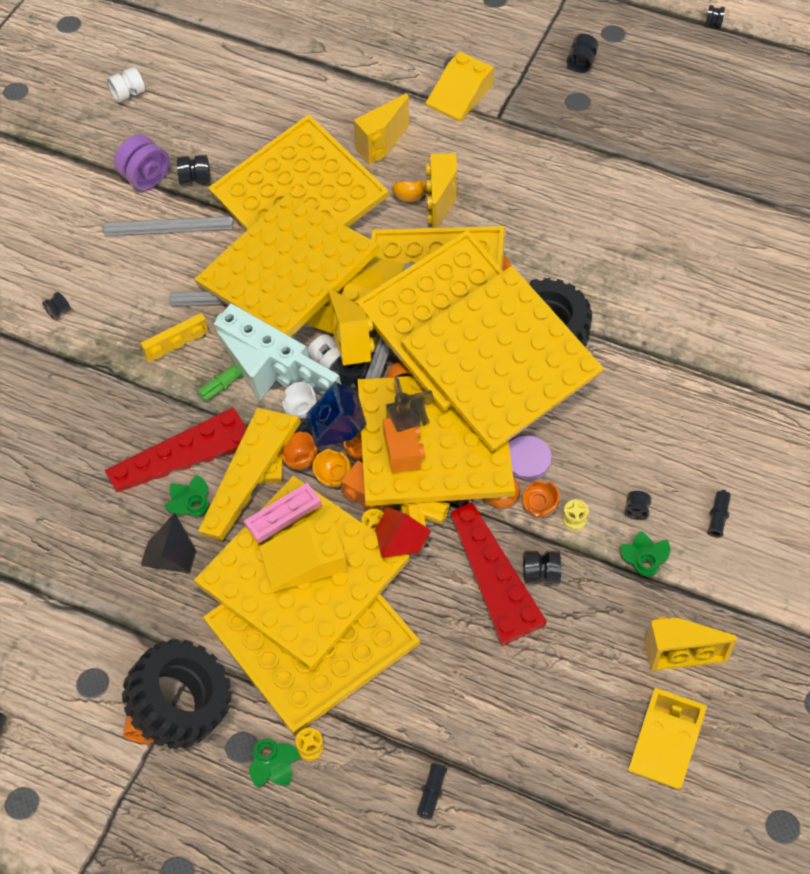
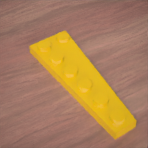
M261 408L256 409L198 530L201 536L220 541L224 540L241 514L242 509L251 499L252 491L265 478V471L270 464L273 465L278 458L277 453L283 445H287L300 425L301 420L298 416Z

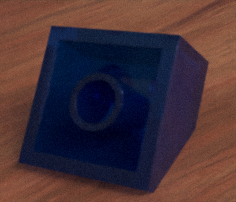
M334 382L306 413L313 442L317 447L352 440L367 424L358 393L337 382Z

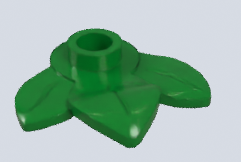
M196 475L191 480L189 486L170 484L172 500L164 505L165 509L171 514L175 512L176 515L188 514L194 517L203 515L209 507L206 498L208 493L207 483L203 478Z
M640 531L634 538L632 545L621 544L620 551L623 559L634 565L635 570L640 575L653 576L658 572L660 564L668 560L670 544L668 540H662L654 544L643 531ZM648 563L651 567H645L642 564Z
M269 738L259 740L253 747L254 760L249 767V774L253 784L260 788L270 780L274 784L288 786L292 780L290 764L300 758L298 750L289 743L277 744ZM268 749L271 751V754L263 756L262 752Z

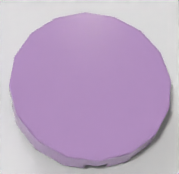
M526 435L517 437L509 442L514 477L517 476L522 478V480L531 481L537 480L547 473L551 465L552 454L550 448L543 440Z

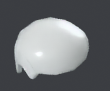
M304 381L295 382L285 389L286 396L285 400L282 401V405L286 414L298 416L299 419H306L316 411L318 397L311 384Z

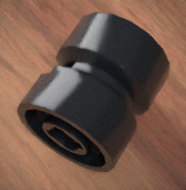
M579 34L574 38L566 61L568 67L574 72L586 73L592 68L599 46L598 41L593 36Z
M207 154L197 155L193 160L189 156L177 157V173L180 185L192 184L194 179L198 183L210 182Z
M339 356L335 363L336 374L340 377L343 393L348 395L358 394V379H365L366 362L343 365Z
M524 551V584H538L540 580H544L546 584H560V551H545L543 555L539 551Z

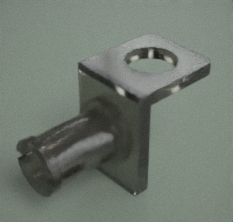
M394 376L393 387L400 411L411 409L414 424L418 423L419 427H421L420 422L422 421L423 426L428 425L430 421L424 405L432 403V391L404 396L399 378Z
M403 392L395 396V402L386 404V418H391L397 432L420 425V421L411 404L410 396Z

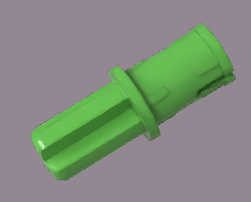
M231 365L220 375H214L213 380L199 389L200 397L208 401L221 390L226 391L228 385L242 377V373L236 365Z

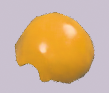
M400 181L397 184L393 182V194L403 202L418 201L425 193L426 181Z
M326 449L317 454L312 464V472L317 480L329 487H339L341 480L352 468V464L347 456L342 452Z

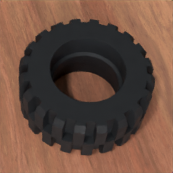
M543 278L541 281H538V279L531 280L529 285L586 347L591 329L592 310L585 295L580 290L576 291L574 285L570 283L567 285L560 279L556 281L550 280V278Z
M170 639L167 643L161 641L156 643L153 648L150 647L129 670L128 676L123 683L125 690L122 692V701L127 703L124 710L127 717L131 716L132 726L135 729L139 728L143 732L141 736L145 739L152 738L155 740L154 744L161 747L164 744H168L170 749H178L180 746L188 748L204 740L227 715L229 711L228 704L231 702L232 697L231 691H228L231 687L230 680L225 678L226 670L223 665H219L216 662L218 658L213 653L211 655L205 651V647L201 645L196 647L193 645V642L184 640L182 643H180L179 639ZM159 677H171L182 682L193 696L195 710L184 711L171 705L160 690Z

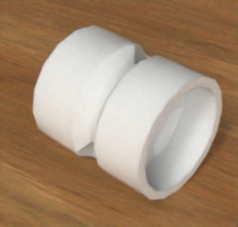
M134 66L124 70L122 75L117 73L107 78L109 89L118 103L130 98V94L135 96L145 91L141 75Z
M324 334L310 344L307 350L308 356L313 361L336 373L335 363L340 354L336 342L329 335Z

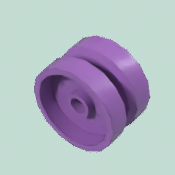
M136 134L125 140L118 148L114 157L115 170L139 190H147L158 184L165 176L170 162L168 153L144 134Z

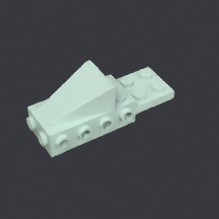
M231 303L223 313L217 316L214 326L221 345L226 349L258 399L261 400L277 380L284 387H288L295 382L304 381L311 384L314 391L318 392L324 400L328 402L333 401L338 405L342 402L344 394L339 375L310 359L305 345Z

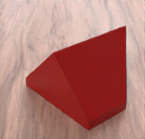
M388 507L375 528L381 558L420 553L431 533V530L408 514Z

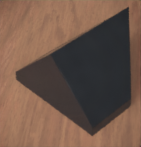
M175 512L148 541L141 566L187 574L191 573L196 549Z

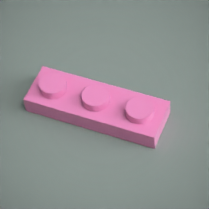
M306 483L244 520V525L259 544L322 505L321 499L310 485Z

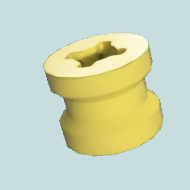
M577 499L566 503L563 523L568 529L576 531L585 527L589 513L586 503Z

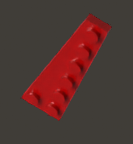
M234 407L106 469V476L117 493L148 483L153 479L166 477L169 472L178 469L183 471L190 469L191 465L202 461L205 463L214 461V457L224 454L228 456L235 454L247 427Z
M473 502L451 511L450 517L464 548L468 563L471 565L475 581L481 591L484 604L487 606L500 645L503 647L546 626L547 620Z

